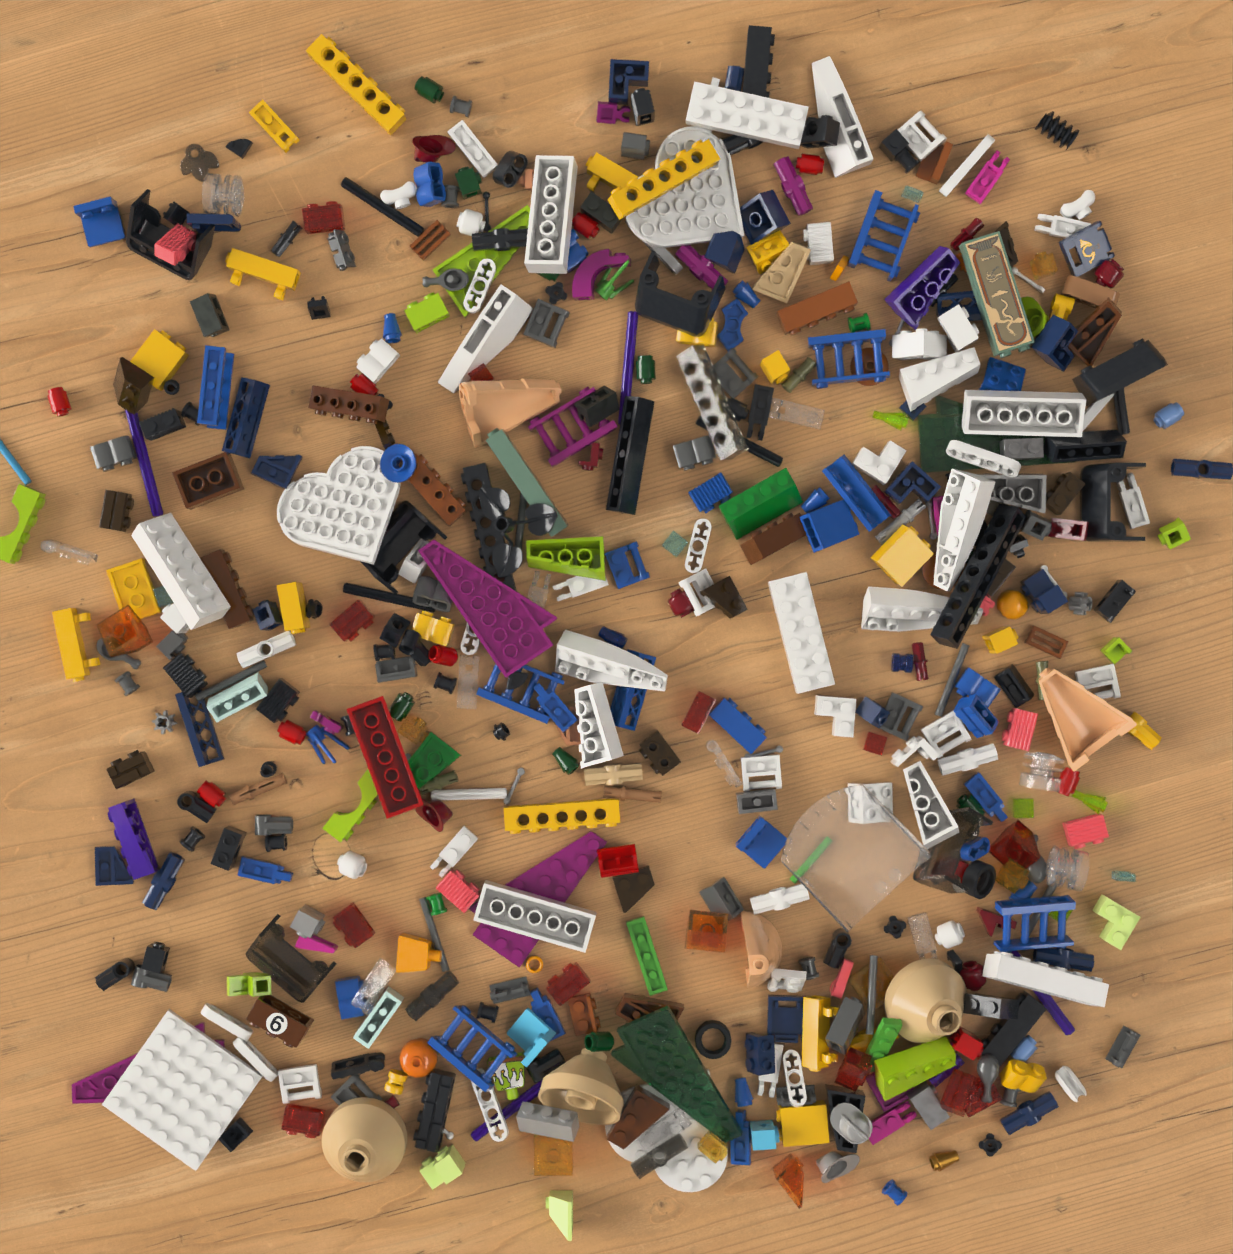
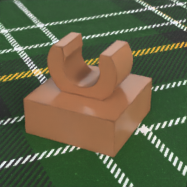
M525 169V176H520L518 179V185H522V187H525L530 192H532L534 170Z

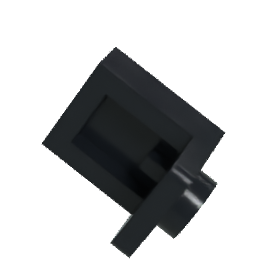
M240 1117L220 1136L219 1141L232 1152L253 1130Z

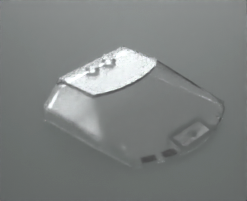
M854 785L826 795L813 804L799 818L785 842L781 862L843 929L849 932L913 871L929 860L932 854L864 785Z

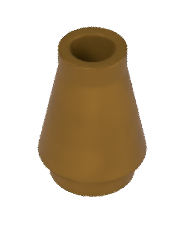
M956 1150L937 1152L929 1156V1161L933 1171L940 1172L958 1162L959 1156Z

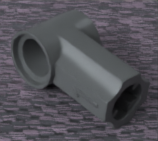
M255 815V835L293 833V817Z
M140 964L135 966L131 981L132 986L138 988L149 987L164 992L168 991L172 975L141 969L142 965Z

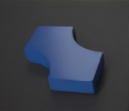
M738 298L721 309L724 314L725 325L723 330L717 335V338L727 352L744 341L740 327L748 312Z

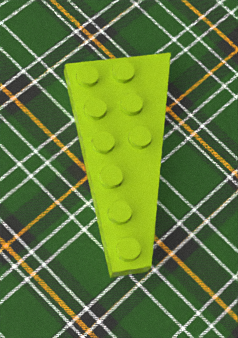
M525 206L488 232L500 228H507L509 230L527 229L530 215L529 206ZM471 243L432 270L437 277L452 268L460 269L467 273L469 282L463 289L457 291L446 289L460 312L466 318L470 312L465 309L463 302L480 261L491 259L495 263L496 273L491 282L492 284L519 247L511 248L507 251H473ZM489 263L487 266L483 265L482 267L484 268L483 276L481 274L478 275L486 280L489 279L486 277L487 271H492ZM477 281L474 288L477 291H483L485 283ZM473 291L471 294L474 295L472 301H468L471 309L476 305V297L481 298L482 296L476 295Z

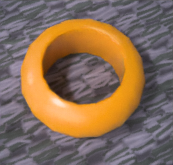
M531 956L526 961V968L531 973H538L543 968V961L539 956ZM536 959L539 961L540 967L532 969L529 966V962Z

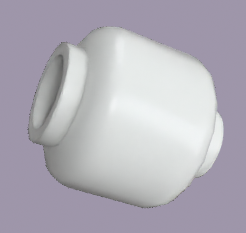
M466 209L464 212H460L456 227H459L460 233L472 236V234L483 232L486 221H482V213Z
M348 851L344 855L342 854L337 862L339 872L352 879L362 877L367 869L365 857L352 851Z
M953 920L937 927V934H935L937 943L939 945L942 944L947 949L961 944L963 937H965L961 924Z

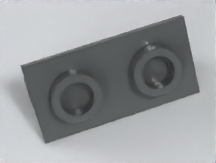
M334 229L333 232L328 234L329 237L327 239L331 251L338 250L339 252L333 255L336 267L340 271L346 270L347 267H356L355 257L350 249L347 234L344 230Z
M527 976L489 985L490 997L494 1004L531 995Z
M1123 1025L1105 1059L1113 1065L1123 1068L1141 1035Z
M805 1085L807 1100L804 1105H813L816 1102L815 1085ZM787 1086L776 1088L778 1106H792L789 1101ZM802 1086L798 1088L790 1087L791 1091L795 1089L796 1093L795 1097H792L793 1100H798L800 1103L803 1096H799L798 1089H802Z

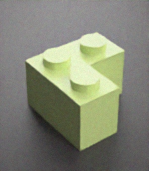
M1104 895L1100 896L1092 910L1108 920L1099 937L1122 950L1141 917Z
M453 1144L449 1147L447 1145L438 1150V1155L433 1158L429 1156L422 1162L420 1173L432 1190L443 1182L447 1185L463 1173L466 1163Z

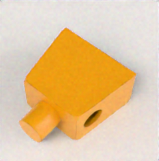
M407 933L399 935L397 973L425 971L430 968L431 961L441 962L442 951L432 950L431 940Z

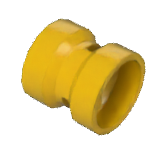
M390 1069L388 1074L389 1081L386 1082L384 1089L390 1093L401 1095L404 1090L403 1083L406 1082L408 1075L403 1071Z

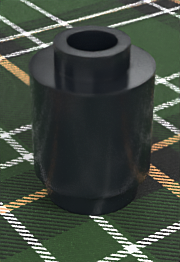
M726 397L719 410L723 412V415L737 422H740L741 419L745 421L749 410L746 409L747 404L732 397Z

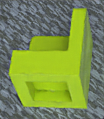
M1113 637L1100 650L1112 664H1116L1125 654L1132 652L1119 637Z

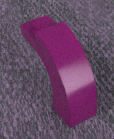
M604 249L588 256L580 264L574 275L572 296L575 301L595 300L594 284L597 276L608 268L621 267L627 260L630 261L627 267H631L629 255H626V253H615L612 256V252L609 249Z

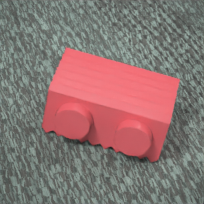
M177 223L155 243V256L176 266L178 262H182L185 259L187 253L189 254V252L195 250L197 233Z
M1012 708V711H1009L1007 714L1006 722H1009L1007 730H1004L1002 734L1003 745L1029 751L1038 714Z
M1100 813L1062 823L1067 843L1071 847L1074 846V849L1083 848L1086 846L1085 843L1093 842V844L1102 843L1104 838L1109 837L1104 816Z
M451 869L437 885L436 889L465 913L480 896L478 892L480 889L473 882L469 884L465 881V875L461 871Z

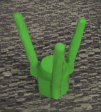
M629 260L619 268L609 281L606 279L612 268L606 270L595 289L603 299H613L618 293L634 283L632 279L613 291L615 287L612 283L630 263Z

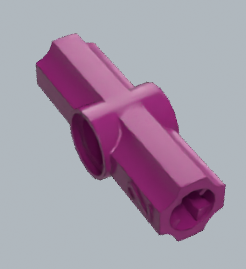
M789 156L776 161L773 166L781 180L783 192L790 199L796 214L801 216L813 210V206L805 192L804 182L801 176L797 175Z
M682 245L675 253L689 268V271L698 280L705 282L712 290L719 275L723 276L714 268L711 261L704 258V255L701 256L690 245ZM723 276L724 283L726 285L728 283V280Z

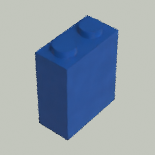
M844 499L799 517L814 553L859 535L858 526L853 519L851 509Z

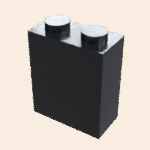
M965 993L963 1013L997 1019H1018L1020 1000L985 994Z

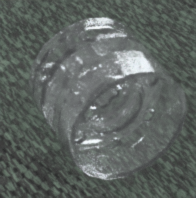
M207 173L204 177L202 188L204 213L221 214L223 208L224 214L231 215L232 213L233 216L239 217L244 203L242 177L235 175L232 178L231 175H226L223 183L220 174Z
M1043 752L1024 753V758L1032 759V763H1022L1023 766L1031 769L1030 772H1021L1019 785L1060 792L1062 779L1053 775L1054 772H1063L1062 768L1055 767V763L1064 764L1065 759Z
M1054 845L1050 850L1046 863V884L1054 886L1056 883V886L1061 888L1066 880V887L1068 889L1082 891L1089 871L1088 852L1073 849L1069 856L1067 847L1061 849L1059 846Z

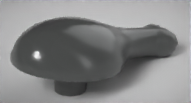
M452 268L446 270L439 277H423L422 285L424 287L441 285L447 290L457 291L463 289L468 284L469 277L463 270Z
M102 637L97 641V650L105 659L125 661L136 670L141 665L139 659H134L125 652L118 640L111 637Z
M1029 835L1027 840L1030 843V855L1025 862V872L1032 882L1041 883L1047 875V864L1038 851V836Z
M992 1054L983 1055L977 1064V1073L984 1086L983 1096L981 1097L984 1103L992 1102L991 1087L1000 1071L998 1060Z

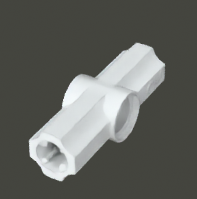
M286 631L236 654L242 668H246L296 646V642L291 631ZM265 644H268L271 648L270 653L267 655L262 650Z
M991 743L975 749H964L958 751L957 754L940 758L937 761L942 776L961 770L975 769L979 767L978 765L998 760V754L994 744Z
M802 883L788 888L780 887L770 890L769 893L751 897L750 901L755 915L773 909L775 911L790 907L791 904L807 901L810 898L806 884Z

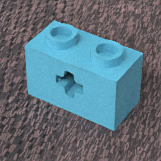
M773 1120L750 1121L753 1151L776 1149V1143H779V1131L777 1126H774Z

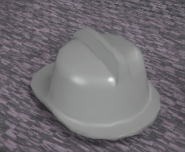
M841 1103L833 1108L830 1121L833 1128L842 1137L852 1144H861L869 1139L872 1134V1123L856 1106L850 1103Z
M835 1151L825 1154L816 1160V1165L822 1174L821 1181L828 1183L851 1172L860 1160L857 1154H850L844 1157Z

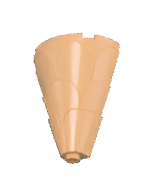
M522 378L521 380L469 381L459 384L462 412L464 418H466L467 429L475 448L485 445L487 443L486 439L489 438L487 434L494 429L510 431L528 419H532L560 402L559 394L562 393L560 384L551 379Z
M1046 668L1039 674L1041 677L1038 681L1048 713L1052 716L1068 765L1073 771L1087 763L1091 754L1118 734L1122 737L1137 725L1131 717L1111 706L1104 699L1085 689L1084 685L1055 668Z
M742 911L741 925L742 931H744L749 968H745L747 988H753L768 980L773 970L778 969L782 956V943L778 931L769 920L760 914L754 915V912Z

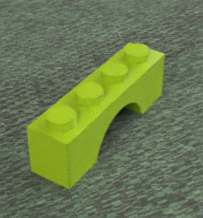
M18 485L11 502L18 510L19 522L12 533L0 537V560L9 564H15L20 560L22 547L30 538V529L35 526L38 520L37 513L45 504L46 500L44 498L46 494L26 485Z
M368 769L357 782L362 793L358 808L349 813L335 812L322 828L339 842H342L344 839L348 841L354 833L352 828L356 824L360 825L366 816L363 815L367 809L371 810L378 802L375 800L378 794Z

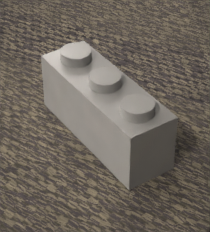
M522 1102L516 1116L518 1128L521 1132L574 1142L580 1127L577 1112L534 1103Z

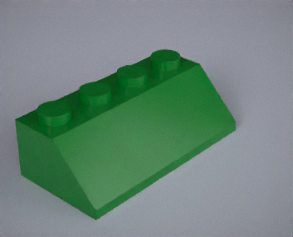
M784 468L722 503L718 508L734 537L738 540L803 503V500L787 468Z

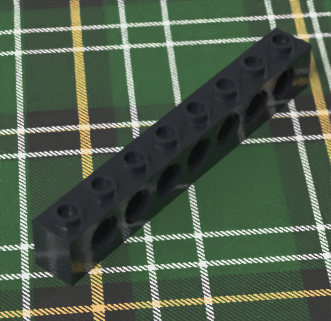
M482 463L463 468L464 473H461L463 485L467 484L468 492H465L467 503H471L473 509L469 512L472 522L475 521L477 529H474L476 540H480L481 548H478L480 558L484 559L486 564L483 567V571L495 577L497 571L495 566L490 563V557L494 548L501 543H505L504 536L501 535L502 532L495 529V521L491 520V525L488 528H483L481 525L482 519L486 516L482 509L477 507V501L480 499V490H474L472 484L474 481L480 480L482 487L492 488L487 464ZM488 536H494L496 539V543L491 547L485 543ZM512 573L505 577L503 583L517 591Z
M1004 504L998 505L930 634L939 644L958 649L1027 518L1018 507Z

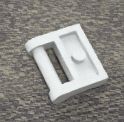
M922 111L916 113L898 129L909 143L907 148L920 162L947 140V137L944 134H940L925 118V114ZM919 122L935 140L931 142L915 125Z
M707 569L678 582L680 587L684 588L695 609L694 614L696 617L715 607L710 598L707 596L703 597L700 594V591L714 584ZM691 582H692V584H693V586H694V588H695V590H696V592H697V594H698V596H699V598H700L702 604L704 605L703 607L701 606L699 600L697 599V597H696V595H695V593H694V591H693V589H692V587H691V585H690Z
M1114 664L1075 672L1076 681L1084 685L1085 689L1111 684V690L1093 694L1102 699L1120 698V689Z
M954 711L949 712L921 729L928 743L940 755L937 757L938 759L961 743H967L972 740L962 721L956 716ZM960 731V736L943 746L938 747L936 744L953 733Z
M779 754L741 757L744 792H748L750 789L773 787L782 789ZM775 775V780L749 782V777Z
M774 969L771 973L772 979L769 980L767 988L771 992H775L778 989H785L791 993L802 991L806 981V971Z
M317 1064L278 1070L283 1104L300 1099L322 1098ZM313 1085V1090L295 1093L288 1092V1089Z

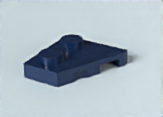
M301 455L259 456L251 474L278 487L287 489L303 457Z
M115 846L95 847L96 886L134 884V880L129 875L127 867Z

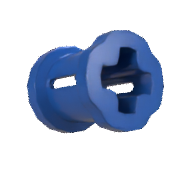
M893 1179L887 1182L882 1189V1193L884 1195L887 1194L894 1200V1204L897 1206L904 1201L908 1194L905 1190H901Z

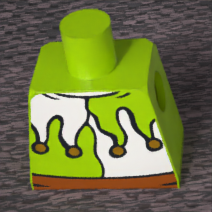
M524 1051L518 1052V1055L514 1058L507 1056L492 1076L497 1091L506 1090L508 1100L519 1098L517 1088L524 1087L525 1066L521 1063L525 1058ZM497 1056L488 1058V1067H490Z

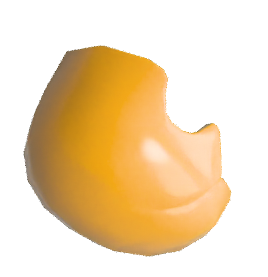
M1006 590L997 598V609L1007 619L1017 620L1027 612L1028 601L1019 591Z

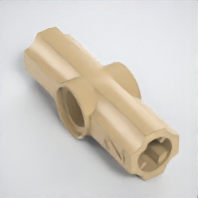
M641 763L627 765L610 764L599 768L584 769L586 786L598 784L615 785L626 781L643 780Z

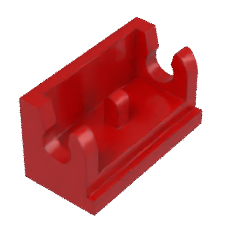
M635 844L597 849L601 878L639 872Z

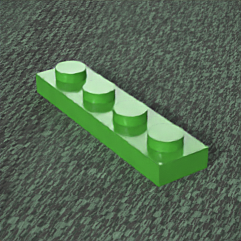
M642 916L627 921L628 931L649 995L667 991V984L645 917Z
M882 1018L859 1063L860 1070L875 1072L874 1060L888 1055L903 1026L901 1019Z

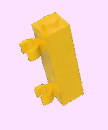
M597 152L594 157H589L585 165L587 167V174L592 176L587 183V188L593 192L599 181L616 189L619 186L621 188L628 186L627 182L635 177L639 178Z
M235 248L228 252L225 260L226 266L234 271L230 279L232 284L240 286L242 276L245 274L278 285L274 297L282 301L284 300L286 289L296 290L301 272L297 269Z
M76 608L54 611L52 615L66 680L73 679V682L85 680L84 676L90 675L89 667L101 665L100 658L87 659L79 624L80 622L90 621V613L77 614Z
M819 995L803 997L802 1066L809 1068L813 1072H819L822 1068L829 1067V1064H832V1062H838V1054L829 1053L825 1038L830 1029V1017L836 1016L839 1008L830 1007V997Z

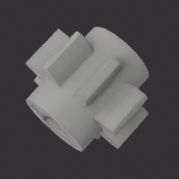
M1075 592V596L1069 598L1068 606L1073 611V614L1086 615V611L1092 609L1093 602L1091 597H1087L1088 593Z
M165 710L163 715L159 712L156 713V720H152L156 725L154 730L160 729L161 734H165L166 729L169 732H173L172 726L177 724L173 719L175 714L168 715V710ZM163 719H167L165 726L162 725Z

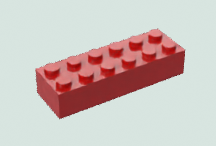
M384 696L348 708V716L386 819L424 806Z

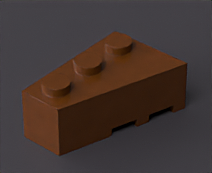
M1108 297L1075 327L1078 333L1068 347L1087 366H1093L1120 320L1122 311Z
M792 513L782 518L783 522L778 524L775 521L766 526L768 530L763 533L761 529L751 534L752 539L740 545L750 565L806 536L799 518L801 517L800 513L794 516Z
M624 993L615 1009V1015L666 1042L684 1010V1004Z
M636 1084L623 1106L620 1120L614 1123L607 1133V1140L625 1149L670 1110V1103Z

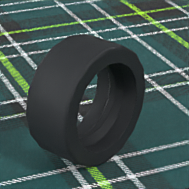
M980 860L969 864L962 878L964 893L977 899L985 898L995 884V868Z
M715 1020L706 1021L701 1024L695 1034L696 1048L699 1053L709 1059L721 1058L727 1054L732 1040L726 1025ZM712 1028L718 1029L724 1035V1044L715 1051L706 1049L702 1044V1035L705 1031Z

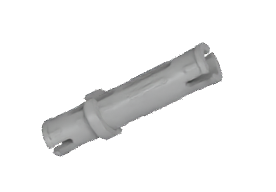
M919 498L909 508L903 509L901 515L875 536L881 545L902 524L906 525L909 522H913V518L926 508Z

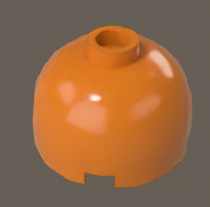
M424 1038L413 1039L403 1046L400 1053V1065L408 1076L422 1078L429 1075L435 1069L438 1061L437 1051L427 1043L429 1040Z

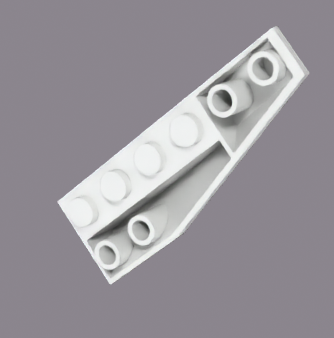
M828 56L813 62L812 71L818 118H821L822 115H829L833 117V120L840 122L837 146L823 147L834 177L837 178L870 165L874 158L854 107L831 57Z
M500 284L464 338L438 383L452 393L459 390L460 383L469 381L514 340L534 309L518 295Z
M951 470L941 503L933 585L945 591L952 589L979 535L995 481L962 470Z
M868 587L863 599L861 628L897 632L931 629L936 625L949 597L908 589ZM979 607L970 625L978 624L983 614L982 608Z
M568 630L563 632L557 643L555 672L591 683L603 682V684L657 691L666 690L667 674L624 649Z

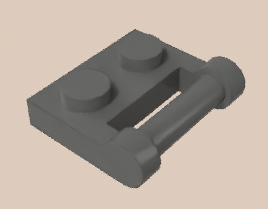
M538 299L524 331V336L556 348L557 338L570 312ZM553 314H558L559 316L550 338L544 337Z
M734 348L708 370V373L732 398H736L759 377L740 359ZM731 359L748 379L743 382L726 362Z
M892 692L885 706V709L890 714L880 729L908 741L910 737L908 734L923 706ZM909 706L912 710L900 732L897 728Z
M359 1074L351 1075L331 1096L338 1105L354 1098H361L350 1087L354 1083L368 1098L380 1101L383 1098L379 1094L376 1095L359 1078Z

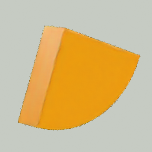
M843 255L830 279L838 280L849 262V257Z

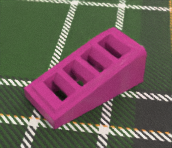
M313 935L311 938L299 936L295 947L334 953L338 945Z

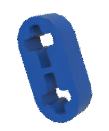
M975 837L963 844L960 850L961 858L965 861L973 862L986 855L990 849L989 839L986 837Z

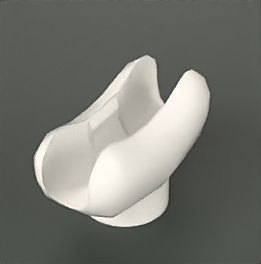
M408 181L400 188L383 190L380 197L385 204H395L396 209H402L411 205L409 199L416 195L417 187L413 182Z
M1086 190L1076 201L1064 204L1060 209V214L1066 218H1072L1076 215L1078 220L1083 219L1092 212L1089 206L1095 202L1094 192Z
M1063 1066L1055 1072L1056 1080L1071 1100L1078 1102L1079 1096L1087 1095L1086 1089L1068 1066Z

